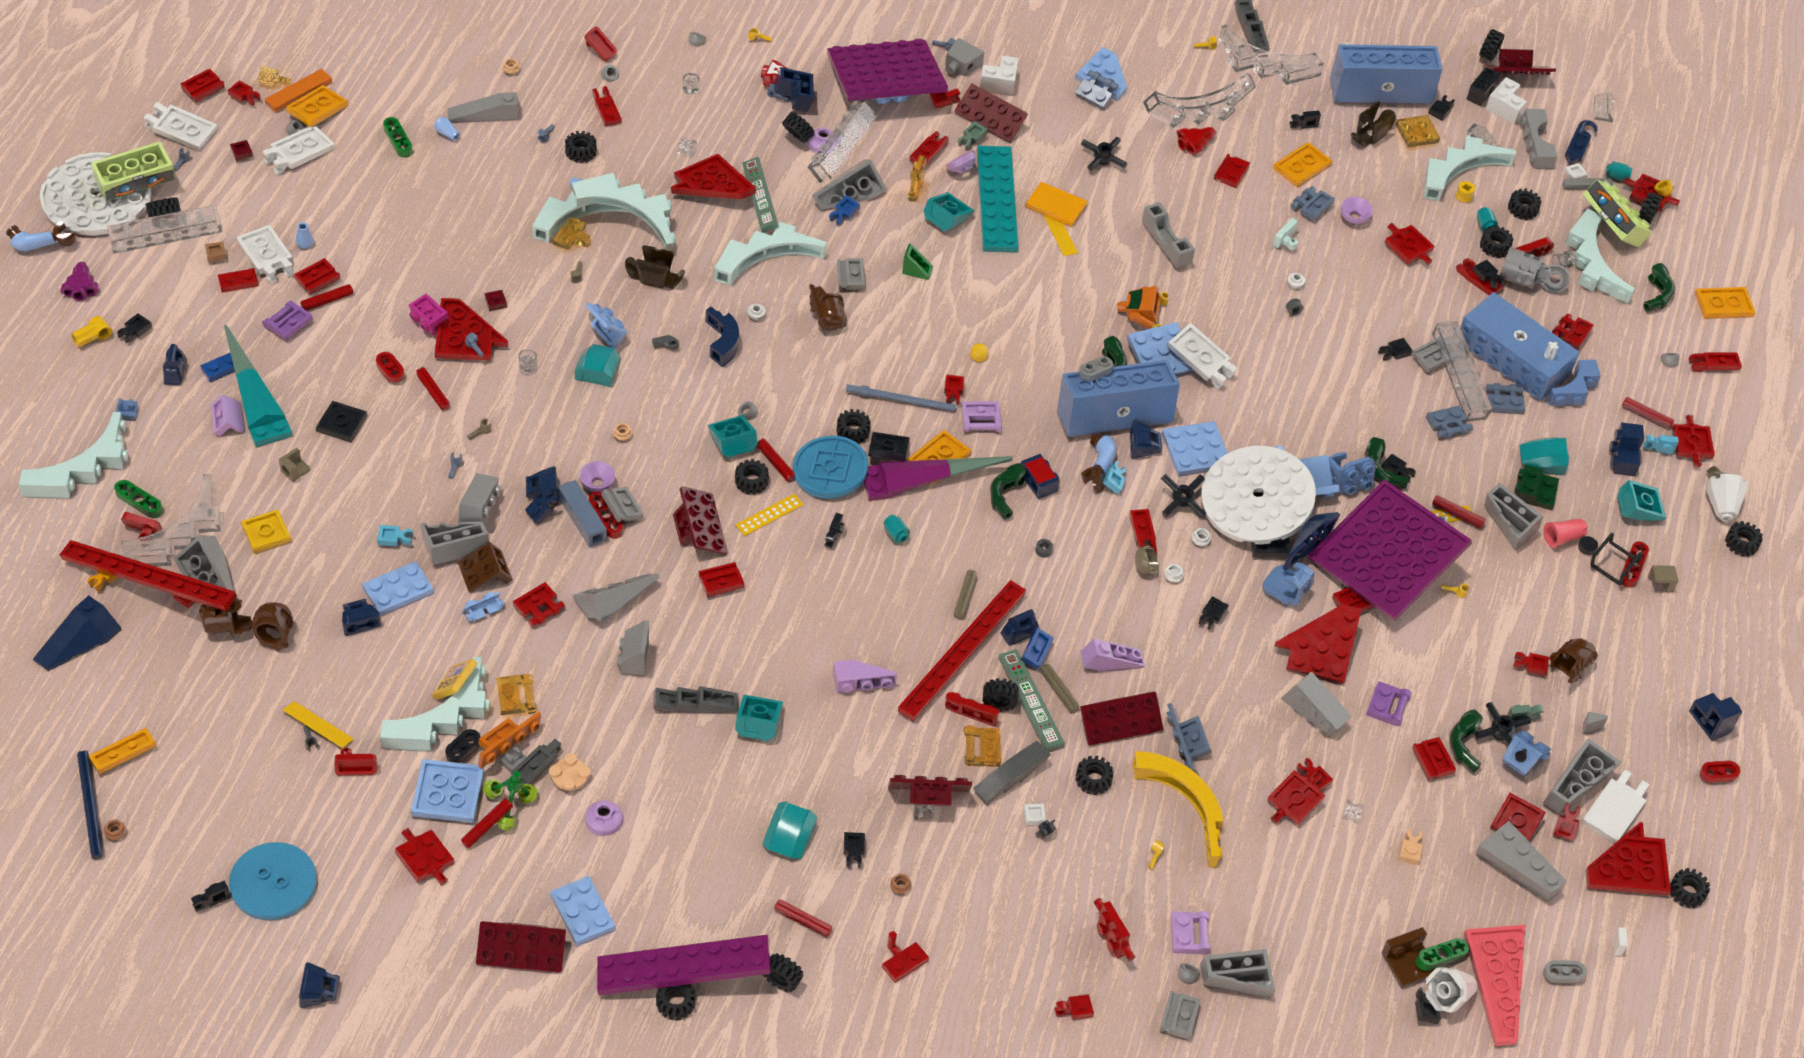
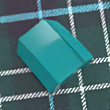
M949 192L929 198L923 211L926 220L931 221L941 228L942 231H945L965 221L975 210Z
M592 344L585 349L574 370L575 380L611 387L620 361V356L616 349Z
M744 415L707 425L719 450L729 458L745 452H752L758 444L756 430Z
M1541 438L1520 444L1523 465L1543 469L1542 474L1565 475L1569 463L1567 438Z
M1628 480L1619 488L1617 498L1622 512L1621 516L1645 521L1666 520L1658 488Z
M744 694L736 716L735 730L741 737L765 740V742L774 738L783 701Z
M787 801L778 803L762 845L773 852L790 858L801 859L816 827L817 816L810 809H804Z

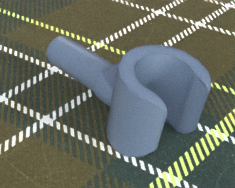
M950 38L947 42L933 40L932 44L943 46L949 51L956 40Z
M775 84L769 85L767 92L769 97L773 98L776 96L787 102L790 98L775 93Z
M551 124L545 130L539 129L538 139L544 143L549 139L550 135L548 132L555 127L554 124Z
M184 148L179 149V159L173 167L174 171H177L183 162L190 160L189 150L184 153Z
M471 332L466 336L465 344L468 347H472L482 357L484 354L476 344L478 337Z
M454 452L450 456L451 470L448 476L450 479H453L456 468L462 465V454H460V457L454 458Z

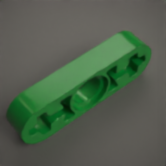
M394 117L386 118L383 121L384 132L394 150L400 157H409L412 154V144L400 122ZM396 135L402 136V138L395 139L393 137Z
M120 480L114 485L115 494L119 499L147 517L157 518L162 514L163 509L160 500L128 480ZM137 496L144 497V499L139 502L133 500Z
M1455 938L1421 950L1415 962L1421 970L1430 971L1463 959L1469 951V946L1463 939ZM1438 951L1444 952L1447 958H1442Z

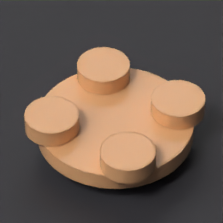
M569 753L564 759L549 768V775L558 788L572 791L581 788L586 783L587 778L591 775L589 767L577 759L576 755Z

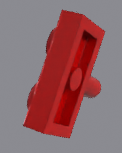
M891 931L888 935L887 947L894 956L882 963V968L895 983L928 962L929 956L917 942L901 951L896 945L897 933Z

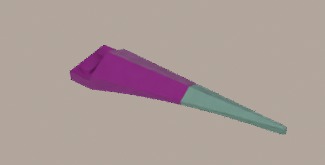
M1013 457L880 462V465L868 466V474L864 481L868 501L888 499L944 478L1010 462Z

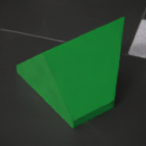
M911 243L908 244L904 255L902 274L925 280L929 279L933 265Z

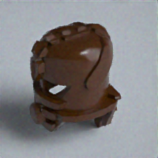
M810 284V312H816L819 327L822 330H836L846 327L847 316L843 310V297L838 293H826L821 286L815 288L813 284Z
M235 598L227 611L202 604L199 609L204 631L208 634L229 631L232 637L235 634H242L252 629L251 616L238 615V610L242 606V600H239V598Z
M1577 638L1571 639L1569 642L1567 641L1556 653L1553 652L1549 659L1551 660V666L1558 668L1569 676L1568 683L1572 684L1578 681V679H1582L1583 672L1598 658V654L1591 642Z

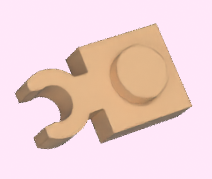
M1409 828L1406 833V839H1403L1398 860L1418 865L1423 844L1419 842L1423 833L1419 831L1418 836L1414 837L1411 835L1412 829Z

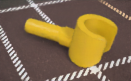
M752 28L747 36L751 41H754L757 37L770 42L772 40L771 37L761 34L757 28Z
M1211 36L1208 42L1195 43L1194 48L1208 47L1214 50L1217 46V38Z
M1462 583L1459 587H1452L1442 584L1441 589L1453 591L1459 598H1464L1468 594L1469 585Z
M1158 840L1151 846L1154 855L1148 866L1149 869L1154 868L1157 859L1164 852V844Z

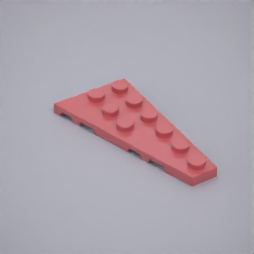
M1526 925L1466 929L1464 932L1495 1046L1515 1045L1518 1041L1520 990L1522 986L1524 932Z

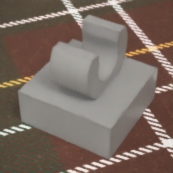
M514 746L499 758V763L511 773L526 756Z

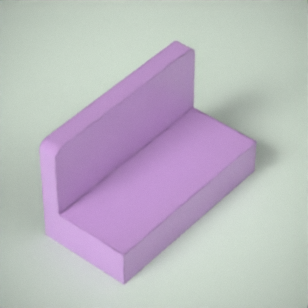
M222 394L211 404L214 434L221 436L229 428L241 433L245 430L241 402Z

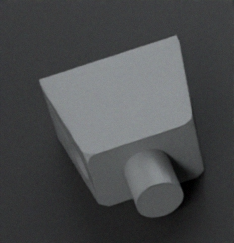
M958 38L946 55L945 65L947 73L953 75L957 72L962 76H966L983 65L985 52Z

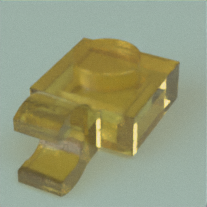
M261 65L257 82L276 87L277 82L289 85L291 79L279 76V70Z

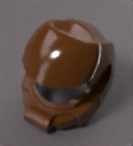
M267 602L261 605L255 611L251 623L255 637L262 645L273 648L276 651L287 648L289 646V629L293 626L291 611L282 603ZM266 628L280 631L281 637L272 638V635L266 632Z

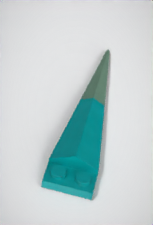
M225 324L224 329L248 429L255 447L291 437L292 430L285 414Z

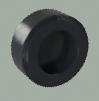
M1590 536L1582 537L1578 544L1580 552L1586 555L1594 554L1598 548L1597 540Z

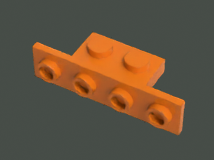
M538 711L519 726L507 718L479 738L478 744L485 750L479 755L478 767L482 769L487 764H492L502 753H507L516 743H521L527 735L536 732L541 725V713Z

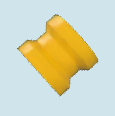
M1469 181L1460 182L1455 194L1456 199L1462 203L1470 202L1475 192L1474 184Z

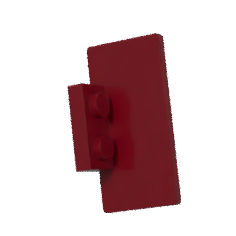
M1500 49L1499 65H1483V69L1487 67L1499 74H1502V71L1508 74H1518L1519 71V73L1534 75V73L1551 75V72H1556V68L1533 66L1534 50Z
M973 83L970 84L954 110L956 114L971 122H977L987 128L989 132L1008 142H1012L1028 116L1027 112Z
M681 486L679 490L683 503L673 513L680 545L687 546L693 541L695 549L726 555L728 550L713 494Z
M1155 691L1080 706L1087 745L1163 731L1164 729Z
M894 775V778H890L888 782V789L910 790L909 805L951 806L952 792H969L973 782L968 781L967 778H955V781L947 780V777H935V780H929L926 776H914V779H907L905 775Z
M481 921L476 964L560 973L563 967L566 929L510 922Z

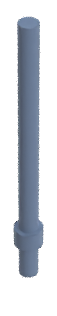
M847 384L846 387L847 392L857 393L863 397L873 396L955 412L956 409L955 404L870 389L869 386L865 385L860 387Z

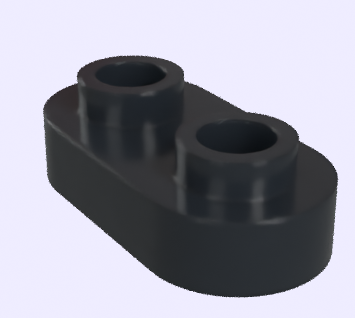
M474 729L463 731L446 747V759L454 763L463 762L480 746L478 744L479 738H481L479 732Z

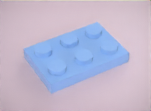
M416 561L362 583L364 592L374 608L380 613V616L434 593L433 587Z
M589 876L550 891V896L576 946L615 931V924Z

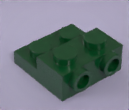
M1525 464L1523 469H1519L1517 479H1520V482L1516 483L1514 493H1517V497L1527 504L1553 510L1559 478L1542 474L1543 469Z

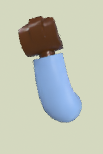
M62 220L54 226L53 233L48 231L28 234L26 231L22 232L16 225L11 226L6 231L7 236H10L11 239L10 245L19 251L39 249L56 244L55 241H58L63 246H70L76 241L77 234L74 232L61 234L67 228Z
M1095 433L1090 439V444L1095 446L1098 457L1094 466L1084 470L1081 476L1085 484L1092 480L1093 489L1099 493L1105 487L1103 476L1116 456V444L1110 436H1101L1099 433Z

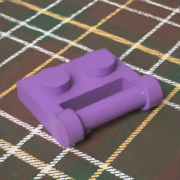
M289 300L285 307L271 318H266L262 321V324L267 330H272L287 341L310 323L313 317L312 314Z
M1378 681L1366 715L1394 726H1400L1403 720L1404 708L1412 695L1411 691L1405 688L1399 689ZM1393 698H1399L1395 713L1389 714L1388 711Z

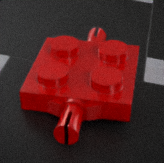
M1642 173L1636 181L1626 177L1623 184L1632 187L1629 199L1643 204L1649 192L1658 195L1655 191V185L1660 180ZM1671 195L1664 196L1657 211L1661 212L1667 203L1677 207L1680 200L1671 197Z
M1393 223L1387 226L1393 234L1386 238L1385 244L1403 261L1410 264L1417 259H1422L1427 265L1432 263L1433 260L1427 254L1432 252L1435 246L1414 226L1409 225L1398 229Z
M1687 415L1685 417L1687 424H1674L1672 427L1673 436L1678 437L1679 442L1676 447L1677 457L1693 458L1694 467H1701V458L1713 459L1715 456L1710 426L1695 424L1693 415Z
M1294 770L1268 796L1267 801L1278 810L1270 819L1277 824L1285 816L1299 826L1325 799V794L1315 785L1322 778L1321 773L1315 771L1308 779Z
M409 828L404 829L402 835L406 838L407 842L395 848L396 855L417 882L434 876L440 885L445 884L448 879L442 871L454 864L452 855L432 829L419 836H414Z
M1101 898L1096 899L1093 903L1099 911L1097 930L1100 935L1105 937L1109 951L1113 952L1117 959L1126 956L1128 961L1134 960L1136 956L1130 948V934L1110 901L1103 903Z

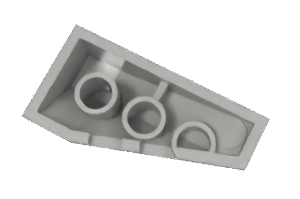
M197 536L174 557L182 575L233 590L224 552L215 536Z

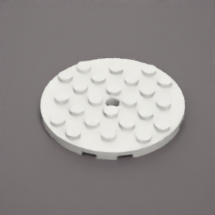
M95 152L72 157L66 160L65 164L59 168L55 167L47 175V180L41 185L40 201L45 215L54 225L62 220L67 227L64 229L65 231L74 232L79 235L97 236L117 232L138 220L146 211L145 204L150 202L152 190L148 188L106 201L94 179L91 162L110 157L111 153ZM99 192V194H97V197L93 195V193Z
M1249 446L1227 453L1211 466L1202 484V505L1208 520L1219 532L1239 542L1248 541L1255 542V544H1269L1271 541L1280 538L1283 540L1292 536L1309 520L1316 499L1315 483L1308 468L1294 455L1270 446ZM1254 492H1263L1261 497H1256L1253 494Z

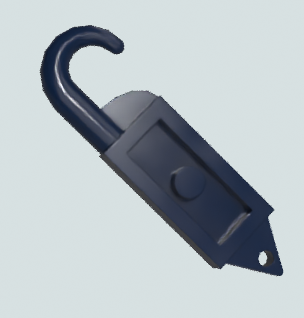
M1584 120L1578 124L1565 153L1569 165L1577 161L1581 162L1591 139L1590 133L1585 131L1584 127L1592 126L1594 132L1598 131V127L1593 121Z

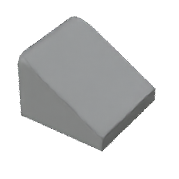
M1588 712L1583 722V734L1603 729L1608 716Z

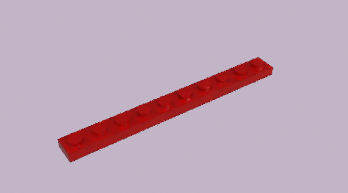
M70 540L59 554L62 560L224 611L229 609L237 597L233 590Z
M1010 580L898 706V712L915 721L1026 594V589Z

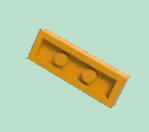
M144 728L88 756L100 775L157 746L147 728Z

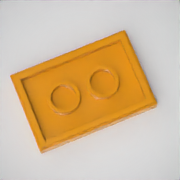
M322 85L286 106V112L312 128L347 107L348 100Z
M1307 142L1274 163L1273 169L1298 188L1331 166L1333 160Z
M1041 181L1026 202L1025 207L1072 227L1087 206L1088 201Z
M1746 287L1698 288L1694 292L1704 319L1754 317L1756 314Z
M943 430L906 461L963 459L970 456L972 450Z

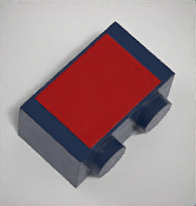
M1041 453L1021 461L1022 466L1026 470L1023 478L1037 499L1058 491L1060 478L1057 473H1054L1048 460L1044 459Z

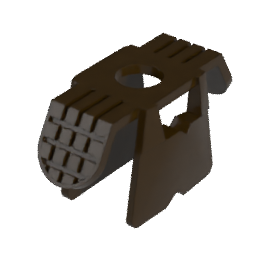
M1380 101L1359 115L1357 132L1350 134L1351 138L1364 148L1384 138L1396 121V114L1390 109L1384 110L1379 118L1374 121L1381 103ZM1368 130H1372V136L1367 134Z
M642 246L645 260H635L633 257H628L625 260V268L631 279L639 280L640 283L653 287L673 289L679 284L685 274L683 269L677 274L670 272L674 252L664 249L658 250L652 246Z

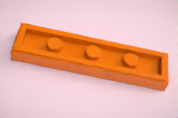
M321 68L265 98V104L276 113L318 87L332 83V78Z

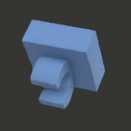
M132 399L129 401L118 400L116 412H121L122 420H136L139 407L138 401H133Z

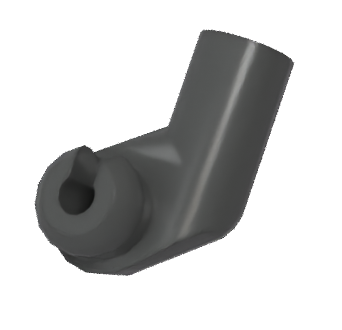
M670 335L652 338L653 347L665 346L673 350L679 346V341Z

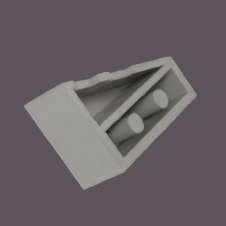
M476 473L460 502L459 522L483 521L486 526L496 497H499L501 486L498 485V477Z
M1498 483L1487 493L1484 506L1516 551L1540 528L1543 516L1501 483Z
M483 521L458 522V525H446V522H439V525L427 526V523H421L423 541L433 565L464 558L489 541Z
M1310 672L1280 698L1327 736L1337 731L1352 717L1313 672Z
M1266 949L1204 956L1200 963L1204 985L1268 998L1275 991Z

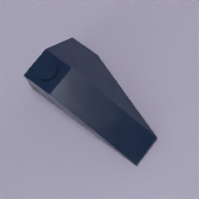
M1340 513L1317 514L1310 518L1302 527L1282 569L1286 571L1296 562L1306 557L1333 531Z
M88 595L70 612L35 655L33 661L45 670L50 671L70 661L71 657L81 652L83 654L89 652V648L107 643L122 630L121 626L104 605Z

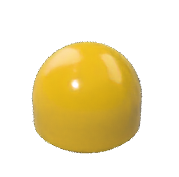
M1662 180L1655 185V191L1659 196H1669L1673 192V185L1670 180Z
M982 343L974 344L970 350V357L976 362L985 361L988 358L987 346Z

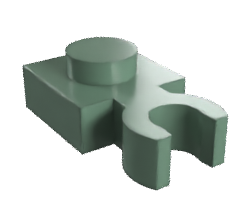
M974 121L963 132L964 136L958 139V145L961 146L963 143H966L965 150L970 149L972 142L977 144L988 134L987 128Z
M1515 705L1510 707L1507 716L1511 717L1513 721L1527 716L1530 719L1537 720L1541 718L1540 713L1544 711L1541 705L1532 707L1529 705Z

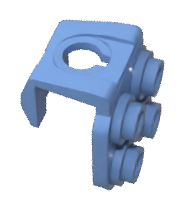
M1346 452L1336 453L1329 457L1332 484H1339L1340 492H1335L1336 494L1345 493L1353 495L1356 491L1362 489L1369 490L1373 487L1375 462L1373 459L1365 457L1346 463L1341 467V460L1347 458Z
M1296 562L1293 566L1297 571L1292 568H1288L1286 571L1283 570L1284 564L1276 566L1263 581V590L1266 594L1280 600L1285 605L1293 604L1298 606L1304 595L1314 584V571L1299 562Z
M1521 730L1520 733L1513 734V739L1502 758V762L1519 772L1523 777H1527L1530 774L1528 773L1529 770L1540 758L1546 761L1550 759L1551 748L1539 741L1533 745L1535 737ZM1525 748L1527 750V758L1524 762H1518L1515 755L1518 751H1523Z

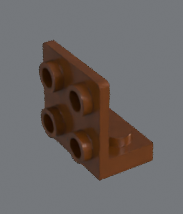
M489 541L458 562L470 593L494 578L500 579L506 584L513 580L502 550Z
M1423 927L1387 940L1381 952L1401 987L1424 980L1435 970H1421L1415 962L1420 951L1425 949L1423 942L1427 933Z

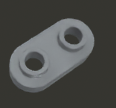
M1099 357L1080 366L1079 376L1085 381H1093L1112 372L1113 361L1107 357Z
M1552 960L1546 964L1543 974L1552 983H1580L1584 980L1587 969L1579 961Z

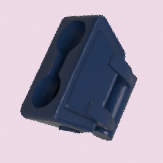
M171 344L166 351V359L163 364L164 384L181 385L187 358L176 344Z
M1134 421L1130 430L1131 458L1160 453L1162 451L1161 433Z
M555 466L526 477L527 498L535 499L537 496L542 497L543 492L547 488L553 490L550 498L553 495L558 496Z
M366 599L342 605L344 610L342 613V624L345 636L381 626L380 613L373 605L368 604Z
M1030 609L1008 619L1000 634L1009 646L1031 637L1034 630L1039 628L1034 611Z
M307 962L304 967L299 993V1007L303 1008L320 1005L322 1002L336 1001L340 976L332 975L326 972L324 968ZM325 985H330L329 991L324 989Z

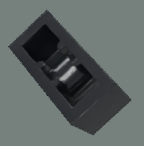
M1485 67L1471 84L1466 100L1481 107L1496 89L1501 74Z

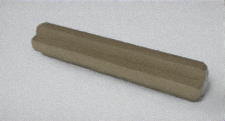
M971 569L967 571L954 611L955 618L963 619L977 577V572Z
M1048 663L1043 665L1041 673L1069 712L1077 711L1079 709L1078 702L1052 666Z

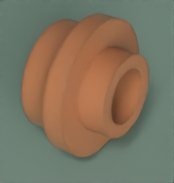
M116 819L108 821L104 827V835L110 840H118L126 832L124 823Z
M897 874L891 879L890 887L897 894H905L911 888V880L905 874Z

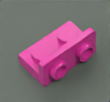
M427 293L409 304L411 319L414 322H418L425 332L428 331L432 336L436 334L434 327L449 318L448 312Z

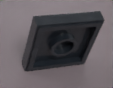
M332 400L317 424L316 432L351 443L365 421L367 411Z
M873 432L868 456L905 462L910 438Z

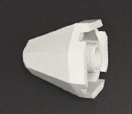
M1725 473L1720 474L1718 479H1716V476L1710 477L1706 483V491L1716 516L1722 521H1732L1739 513L1748 488V483L1746 480L1743 481L1742 476Z
M1438 967L1426 978V985H1428L1426 997L1436 1011L1456 1012L1477 992V982L1473 976L1457 969Z

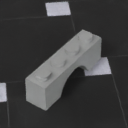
M1525 109L1523 116L1520 117V125L1523 126V137L1527 141L1526 148L1530 153L1529 160L1532 162L1534 169H1553L1557 160L1555 145L1547 143L1539 136V134L1544 133L1548 122L1545 109Z
M1157 202L1145 206L1142 222L1176 269L1192 264L1195 249L1186 237L1178 239L1170 226L1168 212L1162 204Z

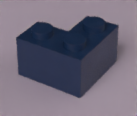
M780 67L775 80V93L790 96L792 109L808 112L814 99L813 74Z
M1621 422L1619 429L1615 430L1614 440L1609 445V451L1612 452L1610 466H1613V474L1636 476L1640 467L1639 450L1644 441L1643 425Z
M1714 693L1694 700L1689 710L1711 741L1731 734L1742 714L1740 706L1735 703L1732 697L1720 700Z

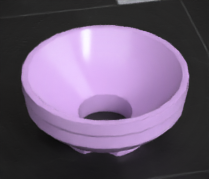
M822 127L814 130L812 136L807 140V145L814 153L821 155L831 154L838 148V136L832 130ZM820 133H825V134H828V136H827V137H821V136H819V134H820Z
M974 150L947 163L946 167L948 170L961 174L971 169L976 159Z
M1349 197L1342 202L1341 214L1352 224L1364 223L1372 215L1373 209L1371 204L1361 197ZM1356 214L1359 218H1353L1350 215Z
M590 462L580 471L581 483L589 491L603 492L604 489L608 490L614 483L615 472L605 462ZM594 480H601L603 484L595 486L592 482Z
M597 801L591 804L586 811L585 824L596 835H611L622 826V811L612 801ZM601 808H606L610 813L607 816H601L598 814V811Z

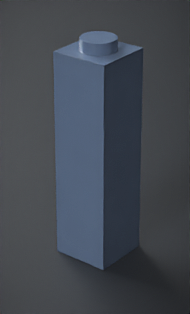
M573 480L558 486V498L587 545L592 547L607 541V529L577 481Z

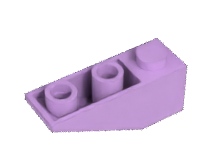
M1093 639L1080 651L1084 668L1109 671L1143 668L1145 666L1140 649Z
M856 660L837 661L833 664V678L837 693H849L856 690H870L881 687L889 688L896 685L897 673Z

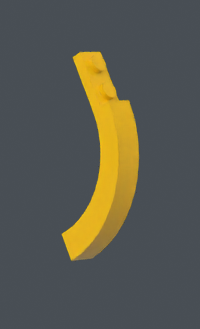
M1135 751L1132 761L1134 779H1145L1165 784L1189 800L1198 812L1203 824L1208 867H1217L1218 860L1222 859V847H1218V841H1220L1223 816L1219 803L1210 787L1194 771L1174 759L1156 753Z

